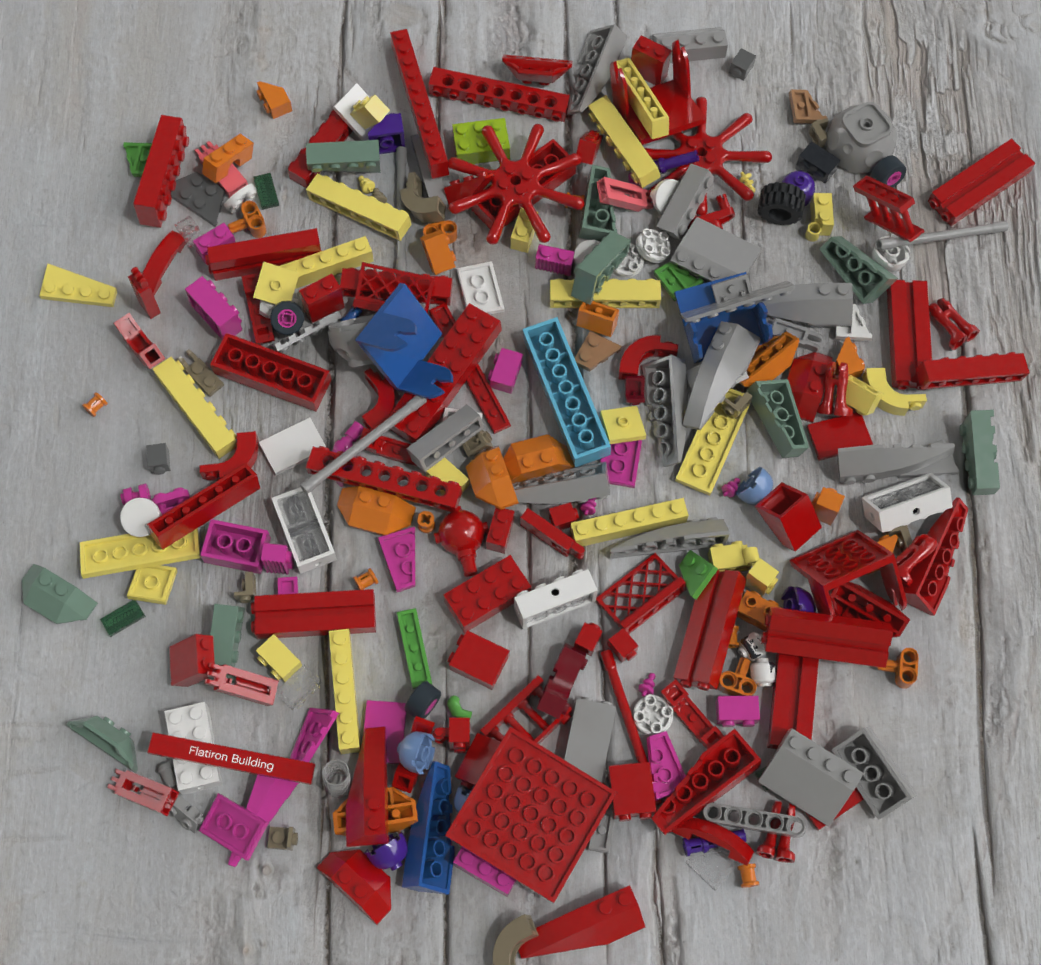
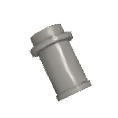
M170 762L160 765L158 767V774H161L165 785L170 788L177 787L176 777L173 772L174 766Z

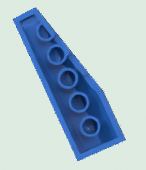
M433 761L416 806L418 822L411 825L402 887L418 892L449 895L455 854L454 846H451V840L445 837L450 828V813H453L452 805L449 802L451 774L450 766Z

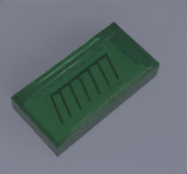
M271 173L254 176L262 210L279 206Z
M132 600L100 620L109 636L112 637L146 616L138 602Z

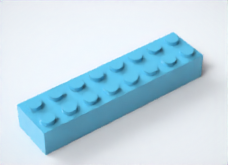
M558 317L522 329L523 340L574 466L578 467L611 455V445Z

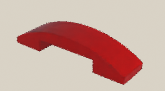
M172 230L160 242L150 257L142 275L147 280L153 295L156 294L161 286V278L177 252L181 253L189 240L187 236Z
M260 273L241 277L255 341L259 345L275 341L271 320L259 314L260 300L253 298Z
M363 427L360 440L372 430ZM380 436L365 448V450L376 455L417 466L411 460L407 448L412 444Z
M676 679L660 692L682 723L706 749H709L724 737L721 731L710 723L688 697L689 694Z
M691 818L671 831L688 840L694 834L730 851L728 858L748 866L754 854L752 848L735 833L707 820Z

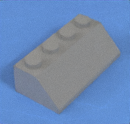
M721 27L652 34L654 42L671 50L672 43L679 40L680 50L681 47H685L689 61L726 57L728 42L725 30Z
M870 726L864 727L832 749L834 755L864 773L856 787L878 820L917 796Z

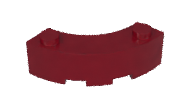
M564 643L552 670L555 674L554 676H549L544 687L543 696L540 697L537 706L538 710L557 719L560 718L561 714H566L570 706L567 703L576 677L580 669L584 670L588 659H585L586 652Z

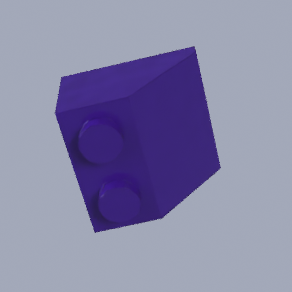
M401 113L386 115L380 123L374 125L368 132L369 140H378L379 154L394 153L397 147H405Z

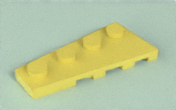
M47 263L39 296L45 300L114 307L117 289Z

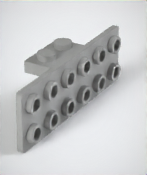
M744 274L711 285L716 303L693 309L680 315L685 322L696 323L702 317L713 318L718 316L719 312H732L741 305H744V307L752 306L755 304L754 301L761 299L762 301H768L777 294H780V296L788 295L791 293V290L795 289V285L789 281H784L752 291L748 274Z

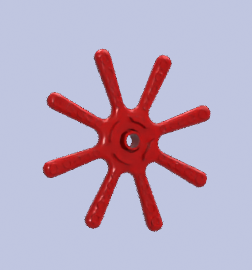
M698 97L695 103L707 119V99L705 97ZM749 113L742 114L718 136L712 137L707 135L705 123L696 126L697 133L693 136H687L682 132L670 135L680 143V147L677 149L644 148L652 160L659 158L668 159L697 150L699 161L690 164L708 169L712 174L719 176L745 201L752 200L754 192L724 169L723 163L726 161L769 163L772 160V154L769 151H728L723 148V144L752 123L753 118ZM690 164L679 166V168L664 179L678 181L685 175ZM655 184L653 187L650 188V190H649V196H650L651 191H652L653 189H655V187H656L657 184ZM707 193L704 201L696 211V214L699 216L705 215L708 212Z
M541 124L533 125L522 157L518 161H511L507 158L492 126H484L481 133L500 164L499 168L495 170H489L456 157H451L448 160L449 168L474 176L484 171H487L488 174L493 172L496 174L490 181L491 187L489 189L453 201L449 205V211L452 214H457L491 198H498L502 204L486 237L489 244L494 245L498 243L510 208L515 205H520L525 210L538 240L542 243L548 242L551 238L550 233L532 205V199L537 196L576 210L584 207L585 203L582 198L548 189L540 184V180L543 177L579 165L582 160L579 154H570L542 168L530 166V160L544 132V127Z

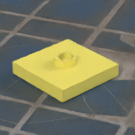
M263 262L253 298L275 305L281 301H292L299 272Z
M637 406L600 411L604 430L610 444L646 439L645 429Z
M158 565L136 569L127 593L128 599L166 605L177 574V568Z

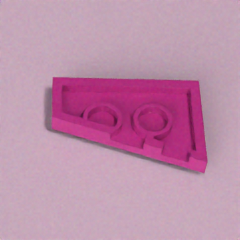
M415 526L378 537L396 592L415 587Z
M309 708L290 759L310 762L339 713L334 710Z
M667 731L649 736L646 739L655 801L670 796L676 786L686 776Z

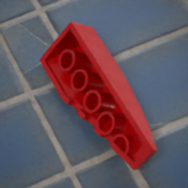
M959 497L954 499L952 502L953 507L945 510L926 534L937 540V547L928 557L912 569L910 575L913 583L909 587L903 585L907 604L931 616H935L951 578L948 576L949 569L954 567L955 560L952 559L954 550L959 547L958 535L959 532H963L968 513V507Z
M386 727L365 728L346 804L347 847L389 843Z
M733 729L702 753L699 760L687 772L681 783L676 786L670 797L665 800L651 818L665 836L700 813L707 804L714 803L761 766L760 757L737 730Z
M630 885L536 927L538 936L526 941L518 950L521 959L608 945L645 928L638 902Z

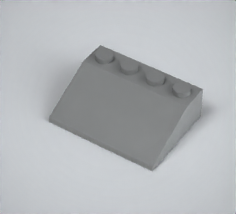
M696 217L678 245L671 263L679 269L690 272V275L703 279L707 283L743 272L749 274L762 248Z
M791 728L788 729L757 782L820 822L830 826L864 773Z

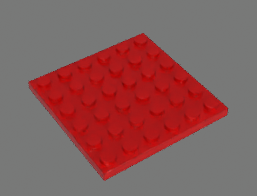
M509 727L445 834V837L554 903L617 792L522 733Z

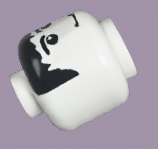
M752 632L740 639L738 652L741 657L753 662L767 654L764 644H761V633Z
M757 658L756 663L750 665L751 679L754 680L757 687L772 686V683L776 681V665L773 662H768V658Z

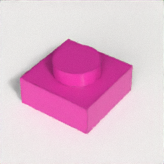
M297 576L278 578V594L299 593Z

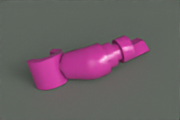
M355 421L345 432V437L335 442L332 452H345L352 447L353 442H356L362 434L363 426ZM347 465L343 470L350 471L353 466ZM336 481L340 487L344 486V483Z

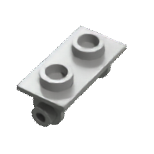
M178 795L168 815L175 817L186 830H191L195 834L198 824L202 825L205 819L204 814L194 806L187 811L186 808L190 803L181 795Z

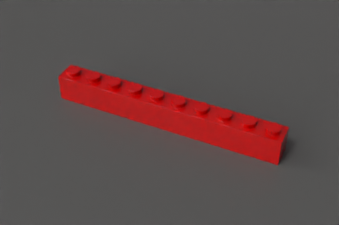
M403 29L390 32L392 49L431 178L449 175L448 159L408 30Z

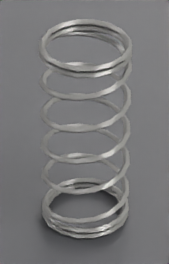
M330 760L322 770L326 790L332 797L343 798L349 794L352 784L349 768L342 760ZM336 774L346 776L345 780L340 784L329 783L330 778Z

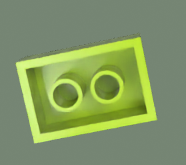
M505 118L452 124L456 158L472 164L498 161L481 133L484 126L490 125L494 129L507 158L510 160V144Z

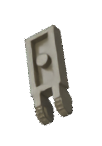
M188 349L186 354L194 363L189 366L181 356L177 358V361H180L186 373L190 374L203 391L211 397L224 386V383L200 358H197Z

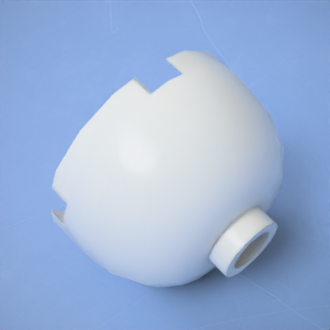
M884 236L880 239L890 238V236ZM875 243L872 259L893 273L901 270L906 265L910 257V249L906 245L878 250Z

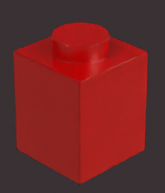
M571 502L550 508L548 512L551 524L559 530L570 528L571 523L577 522V519H579L576 507H572Z
M585 622L574 643V647L592 656L603 631L600 630L598 625Z
M624 628L609 638L607 646L621 662H624L626 659L630 661L637 655L636 652L639 646Z

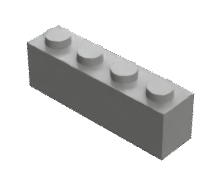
M690 164L656 226L660 231L666 232L670 237L681 240L682 236L687 232V227L691 220L695 217L699 205L704 201L708 189L713 184L715 177L708 169Z
M466 404L410 445L407 451L411 460L426 472L485 427L480 415Z

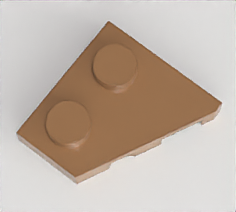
M790 90L789 99L794 123L812 124L816 120L827 118L826 115L822 116L818 110L819 105L812 99L808 90Z
M590 331L579 349L575 361L577 366L590 372L598 364L608 360L611 355L620 352L622 346Z

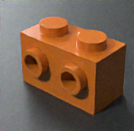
M438 230L420 237L430 269L435 275L456 267L454 264L456 257L454 252L449 249L448 245L451 243L447 233L444 234V232Z
M595 301L591 305L583 302L578 310L576 326L611 337L617 326L619 309Z
M825 487L822 488L820 493L816 492L811 503L819 521L831 526L845 496L837 493L835 489Z
M746 590L740 602L737 617L766 632L767 625H764L766 613L769 614L770 607H781L773 600L762 598L755 591Z

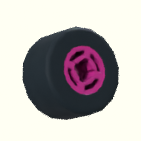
M891 155L883 158L875 165L871 172V178L894 188L903 180L907 169L896 156Z
M289 300L281 301L272 309L270 315L271 324L278 333L292 335L302 327L304 313L297 303Z
M428 681L422 682L407 700L405 710L413 717L418 716L425 719L437 705L441 697V691Z

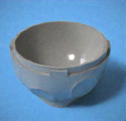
M865 102L860 105L849 106V108L839 112L834 117L826 132L827 140L825 145L829 153L841 160L839 163L840 168L847 170L849 173L867 174L872 172L880 160L894 154L897 133L891 118L886 112L873 102Z
M374 315L353 318L328 326L329 331L327 332L332 348L348 361L349 367L374 364L355 341Z

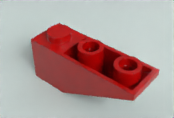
M590 130L579 139L576 153L581 156L582 163L590 165L594 163L603 139V135H599L600 132Z
M487 171L476 174V178L470 175L464 177L462 182H460V179L449 182L450 186L444 187L448 204L450 205L453 201L483 191L496 175L495 172L488 174Z

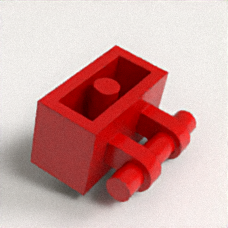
M449 717V727L434 729L433 737L435 738V743L440 745L445 741H449L450 750H454V753H466V750L470 748V718Z

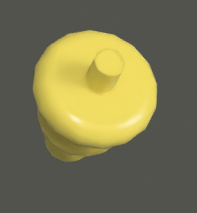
M741 172L742 177L739 178V181L744 182L755 193V188L752 186L754 181L749 180L752 174Z
M362 175L358 177L362 192L366 194L371 193L375 188V183L368 178H364Z

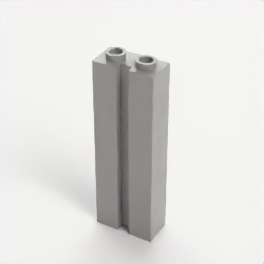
M589 697L577 698L564 760L602 783L617 706H612L613 703L608 701H601V703L593 702V699Z

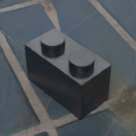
M811 141L799 155L796 165L801 170L814 176L816 180L826 184L838 169L841 160Z

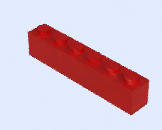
M332 110L327 121L320 125L319 131L310 138L308 143L343 142L353 130L335 110ZM306 147L300 150L296 160L292 161L288 166L289 178L306 189L317 173H320L308 170Z
M353 267L348 269L342 268L340 282L342 296L355 297L360 270ZM367 269L364 272L368 280L377 275L373 269ZM386 271L381 274L386 284L395 279L391 272ZM407 275L399 278V281L407 286L413 283ZM445 275L439 277L431 276L435 277L430 304L441 305L446 303L447 306H450L453 288L452 278ZM379 277L370 282L375 291L384 286ZM422 279L417 282L422 292L429 289L430 280ZM395 281L388 288L393 292L399 284ZM368 284L361 288V296L368 297L373 294ZM415 285L409 288L415 297L420 294ZM386 288L377 293L381 300H387L390 296ZM422 296L417 298L419 303L426 304Z
M1015 352L1004 355L994 353L989 356H960L954 359L944 357L939 360H933L929 358L923 360L916 368L921 390L1022 381L1030 373L1024 353L1016 354Z
M245 463L147 524L153 540L164 550L261 489L257 474Z

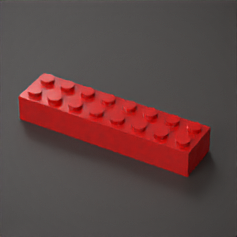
M469 303L427 361L448 368L452 372L453 383L436 381L434 384L445 393L436 398L426 399L427 402L406 416L393 426L390 431L412 444L431 431L445 412V407L449 406L502 331L501 321ZM405 392L387 419L404 407L415 395Z

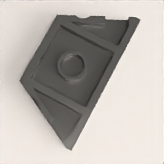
M198 172L176 180L175 191H171V197L214 227L217 226L218 215L221 212V204L225 196L224 189Z

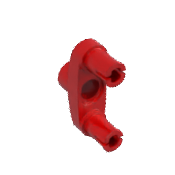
M722 194V197L718 195L715 198L720 208L719 211L701 216L695 215L687 228L689 229L696 217L723 229L722 224L729 222L735 217L734 209L730 207L727 195Z

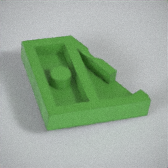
M123 143L127 153V160L130 163L131 174L134 177H142L152 143Z
M670 262L654 271L655 277L660 280L661 285L674 302L676 301L675 291L704 283L703 279H697L689 275L690 272L679 269Z
M689 550L679 564L689 594L694 599L699 597L718 570V568L692 550Z

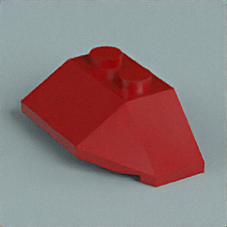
M503 54L502 57L503 63L513 75L525 84H532L533 81L539 82L540 85H550V83H554L572 68L573 63L572 60Z
M812 352L793 359L787 379L801 420L814 422L825 389L827 365L833 359L831 356Z
M847 582L834 588L830 594L836 616L891 623L894 638L901 636L910 621L895 605L858 584Z
M360 849L331 852L316 867L319 872L376 925L391 911V879L382 869L373 866L366 854Z

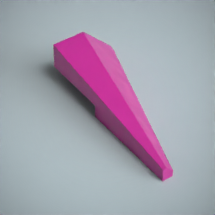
M257 775L246 809L270 823L279 811V808L290 797L292 791L299 783ZM232 852L228 865L236 867L241 857Z

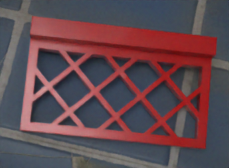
M362 262L353 306L378 311L385 301L381 300L377 293L386 288L391 295L392 292L388 286L395 281L400 284L399 278L407 275L413 282L407 287L416 286L420 294L415 298L417 299L420 296L426 301L424 310L428 314L435 277ZM365 267L373 268L377 275L368 280L364 275ZM386 271L391 272L395 278L388 284L381 277V274ZM379 277L384 286L375 291L370 282ZM422 279L430 280L429 289L422 292L417 282ZM368 284L373 292L368 297L360 295L361 288Z
M654 553L596 598V602L620 629L624 628L630 634L686 591V582L682 577H678ZM655 560L660 565V571L648 570L649 564ZM637 573L645 574V582L633 581L634 576ZM648 574L659 575V582H647ZM661 576H670L673 581L669 584L661 583ZM630 585V593H618L619 587ZM633 586H644L643 595L632 594ZM658 587V593L654 596L646 595V588ZM607 596L615 597V604L606 605L602 600ZM618 597L629 598L628 606H617ZM631 599H643V603L640 607H631ZM616 610L628 611L627 617L620 621L616 616Z

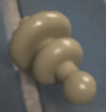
M374 188L373 197L382 203H386L387 198L378 188Z

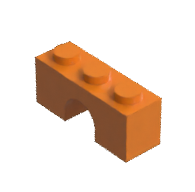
M240 133L203 158L202 174L216 184L228 175L229 167L233 162L238 166H242L252 159L254 143Z

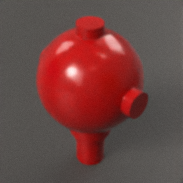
M458 506L456 512H450L441 521L438 532L434 533L435 543H441L447 552L457 556L458 561L462 564L465 577L478 574L475 563L476 551L482 545L484 535L489 532L487 522H482L476 514L462 510L461 506Z

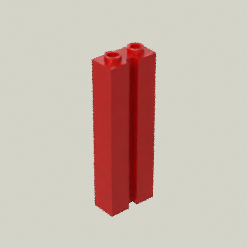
M1011 138L934 190L928 202L931 208L941 215L943 221L953 226L1029 174L1035 162L1027 154H1023L1020 151L1021 147Z
M317 228L207 247L208 255H205V260L210 275L213 274L215 281L260 273L263 262L276 266L290 263L321 252V245Z
M896 280L887 289L892 388L900 390L917 388V390H921L916 368L923 360L932 359L927 281L913 280L912 282Z
M717 570L699 597L694 601L673 676L684 688L690 689L693 686L703 691H709V689L717 690L747 580L739 571L725 570L723 572Z
M374 589L254 596V602H251V613L255 614V621L251 622V631L255 633L257 639H269L273 634L277 638L329 635V631L349 629L350 634L376 633Z
M770 607L769 614L766 613L764 625H767L766 632H762L761 644H764L766 652L886 668L889 656L888 650L889 646H891L894 631L891 623Z
M776 653V681L773 683L767 748L777 749L788 729L791 728L812 740L819 659Z

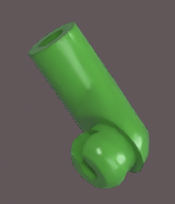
M451 696L447 701V707L451 715L455 718L471 719L472 711L462 709L459 697Z

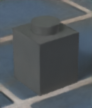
M741 48L731 62L729 73L735 78L744 81L754 66L756 55Z
M166 443L146 445L148 468L151 473L159 475L171 471L169 449Z

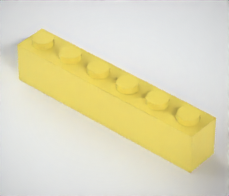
M630 58L618 60V69L622 68L627 83L628 102L651 139L669 135V116Z
M607 95L591 103L588 106L590 110L588 115L591 121L598 124L597 129L601 135L605 134L607 144L615 148L613 150L618 159L622 158V164L626 171H631L633 181L636 184L639 183L644 188L659 179L661 176L657 165Z
M317 173L306 189L309 200L399 241L402 240L412 225L410 216L406 211L393 208L392 205L382 203L373 196L364 195L361 191L353 190L342 182H335L328 176H322Z
M366 236L281 265L280 267L299 272L295 287L297 289L314 283L331 273L333 276L342 273V268H356L361 266L362 262L371 263L374 260L372 249Z
M557 278L550 280V308H580L583 301L571 296L574 279L564 280ZM610 279L608 282L604 281L601 286L602 290L599 294L594 293L593 296L595 302L613 308H660L661 284L660 280Z
M171 356L154 367L153 371L167 392L220 459L237 447V436L232 429L228 430L225 427L227 423L221 415L217 416L215 414L216 409L210 401L208 403L205 401L204 398L206 396L200 388H195L193 385L195 382L190 374L185 375L183 372L185 369L180 361L175 362Z
M684 498L573 522L570 526V533L575 542L581 546H587L653 531L666 526L686 523L689 515Z
M349 629L329 631L335 710L339 713L336 718L339 751L341 754L358 753L361 744L351 634Z

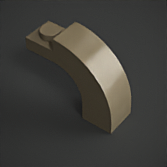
M415 172L408 173L407 188L400 191L401 199L407 209L416 219L422 222L435 223L445 221L446 205L440 197L421 198L423 181Z
M524 914L512 920L500 932L493 949V965H516V954L521 945L538 936L531 915Z

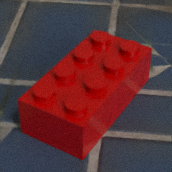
M509 555L443 594L445 604L462 631L466 633L467 630L473 629L513 605L514 597H517L518 593L525 590L530 592L531 585L512 556Z

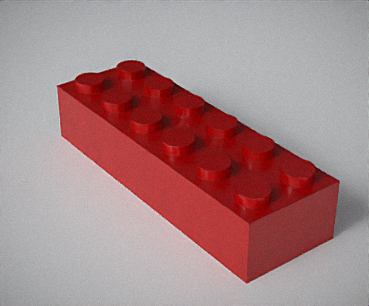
M161 115L133 203L140 225L161 228L163 221H166V210L171 205L172 200L171 191H175V180L180 175V164L185 158V147L189 145L186 126H184L183 119L180 117Z
M552 139L534 152L529 164L533 168H542L569 154ZM576 166L543 177L540 180L541 186L552 190L556 189L576 174ZM537 196L533 198L532 205L536 204L544 197ZM491 198L471 208L490 229L502 203L498 198ZM520 205L510 208L504 227L518 217L521 209Z
M228 333L225 334L210 364L212 371L218 376L317 412L332 380L329 370Z

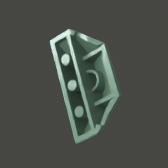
M33 564L22 578L23 603L55 624L87 620L98 604L76 586L42 566Z
M99 716L68 721L66 725L71 730L133 772H137L135 744L130 738L131 733L122 727L118 730L114 727L115 723L106 716L104 719Z

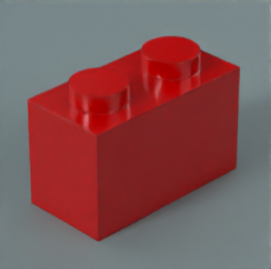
M495 508L486 539L487 550L505 554L515 519V511L506 508L501 510Z

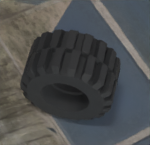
M784 182L770 183L761 189L757 209L758 214L769 223L778 225L795 224L802 219L806 195L803 190H800L799 187Z

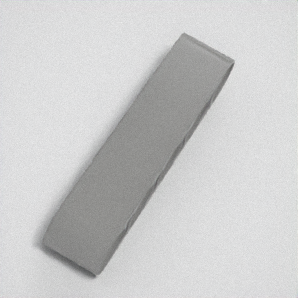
M411 135L413 150L427 198L439 196L446 205V208H449L442 177L431 178L419 135Z
M709 803L703 810L705 818L718 825L793 838H800L806 833L804 821L796 816L718 803ZM716 808L719 810V815L717 818L712 819L709 817V811ZM732 812L739 813L738 821L731 822L729 820ZM753 815L760 817V823L756 826L751 825L749 821ZM773 819L781 820V826L778 829L770 827V822ZM795 822L802 824V829L798 833L791 831V825Z

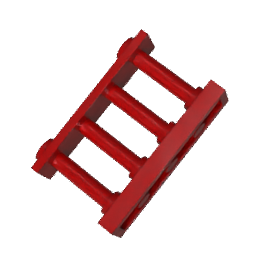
M867 175L853 185L855 192L867 198L871 211L864 216L865 220L909 242H912L924 233V229L912 224L908 208L915 204L912 196Z
M537 675L480 730V734L487 737L490 736L491 738L494 737L501 742L504 736L499 732V727L505 723L540 744L560 724L565 725L572 718L570 715L572 708L569 706L565 715L561 714L559 719H556L549 725L528 704V699L534 695L539 698L543 696L544 688L542 686L544 680ZM518 709L523 710L543 730L536 739L514 718V713Z

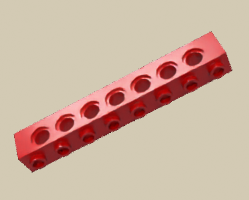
M433 67L428 83L429 94L436 97L441 96L451 100L465 101L469 104H479L503 111H513L522 115L527 114L537 118L551 119L555 122H565L569 107L570 95L437 67Z
M313 446L306 465L308 474L314 475L326 467L325 463L328 460H335L344 452L337 451L336 453L324 446H319V448ZM361 456L353 457L327 477L330 480L388 493L404 500L449 512H456L462 495V486H459V483L455 481L444 482L436 476L426 477L417 471H403L404 469L399 466L388 467L380 461H374L373 463ZM347 465L353 466L350 471H344L343 468ZM365 470L371 471L370 475L363 476L361 474ZM383 475L390 476L387 481L380 480ZM401 480L408 481V484L405 486L398 485ZM420 485L427 486L424 491L417 490ZM438 490L446 492L443 496L436 495Z

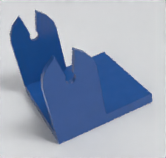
M743 272L675 291L674 294L680 314L716 303L711 287L712 284L747 273ZM760 302L757 305L754 304L748 307L741 305L736 307L737 310L728 313L722 311L713 318L702 317L696 323L685 322L682 319L694 364L703 361L721 321L739 324L760 337L759 345L770 341L773 338L772 324L766 321L768 311L765 304Z
M400 283L355 341L396 390L425 399H432L445 393L434 384L436 381L453 383V375L448 368L422 361L441 337L442 332L407 285Z

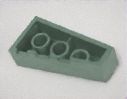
M378 140L306 143L307 167L312 172L381 173Z
M592 165L590 169L578 238L601 242L604 236L607 237L611 231L617 233L614 208L612 205L600 203L597 181L603 177L611 178L610 168Z
M613 231L607 237L604 236L601 243L595 245L592 252L587 254L584 260L576 265L571 296L591 305L594 301V293L599 294L604 281L608 282L614 269L616 270L627 256L631 240Z
M842 236L831 237L819 249L844 281L852 283L853 292L863 304L873 303L898 279Z
M788 379L755 381L745 392L752 395L751 403L781 457H799L809 448Z
M994 409L971 410L959 427L960 436H963L962 451L966 454L965 469L969 473L968 487L971 489L972 495H992L1000 489L998 463L994 462L997 456V445L993 444L996 432L995 426H991V417H994Z
M214 604L210 635L213 636L214 660L217 665L226 664L235 667V664L238 662V647L241 641V630L245 614L244 607ZM226 675V678H232V683H235L236 677Z

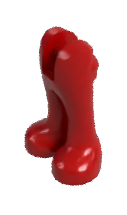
M945 298L938 299L937 304L933 302L929 305V312L933 318L950 334L951 338L948 345L952 350L959 348L965 340L966 342L973 340L979 334L980 330L978 327L968 323Z
M841 362L839 375H836V363H828L823 402L819 405L817 413L838 416L853 415V409L846 404L849 377L847 363ZM835 385H837V395L834 408L833 394Z
M926 534L916 536L912 544L895 558L904 586L909 587L913 583L910 575L912 569L928 557L937 547L938 542L933 537H929Z
M782 801L774 802L771 809L772 813L780 814ZM789 803L786 815L795 816V805ZM773 819L770 822L772 829H778L781 826V820ZM767 833L764 843L757 847L756 854L767 859H773L777 835ZM780 836L775 857L776 861L784 863L795 862V854L790 851L791 837Z

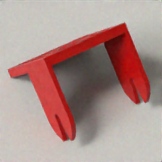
M679 40L672 43L673 80L650 87L669 116V135L651 139L628 102L627 83L622 68L618 69L617 61L610 64L613 105L642 145L706 123V116L691 98L689 59L685 47H681L680 50Z
M859 530L790 559L791 566L808 579L817 612L820 614L835 615L829 590L876 569H880L886 592L895 606L899 604L901 611L907 607L906 595L894 553Z

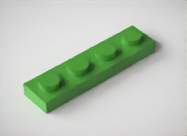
M414 608L397 612L413 690L416 689L424 681L432 684L417 610Z

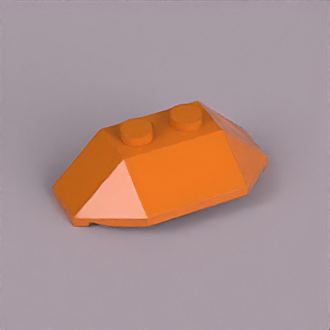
M786 331L781 335L774 336L766 344L759 345L746 371L749 378L739 383L745 387H750L755 381L774 380L791 366L800 341L799 338Z
M548 434L511 443L503 458L512 483L523 482L527 479L546 476V474L557 473L575 467L567 446Z
M499 446L480 451L466 466L475 497L494 505L500 510L518 504L519 502Z
M361 486L342 488L337 507L348 526L383 536L410 527L416 511V507L395 495Z
M389 787L388 825L389 833H394L418 822L416 801L396 788ZM348 798L333 812L334 832L336 835L346 836V804Z

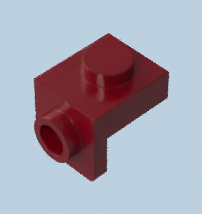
M625 375V400L631 405L645 403L644 375Z

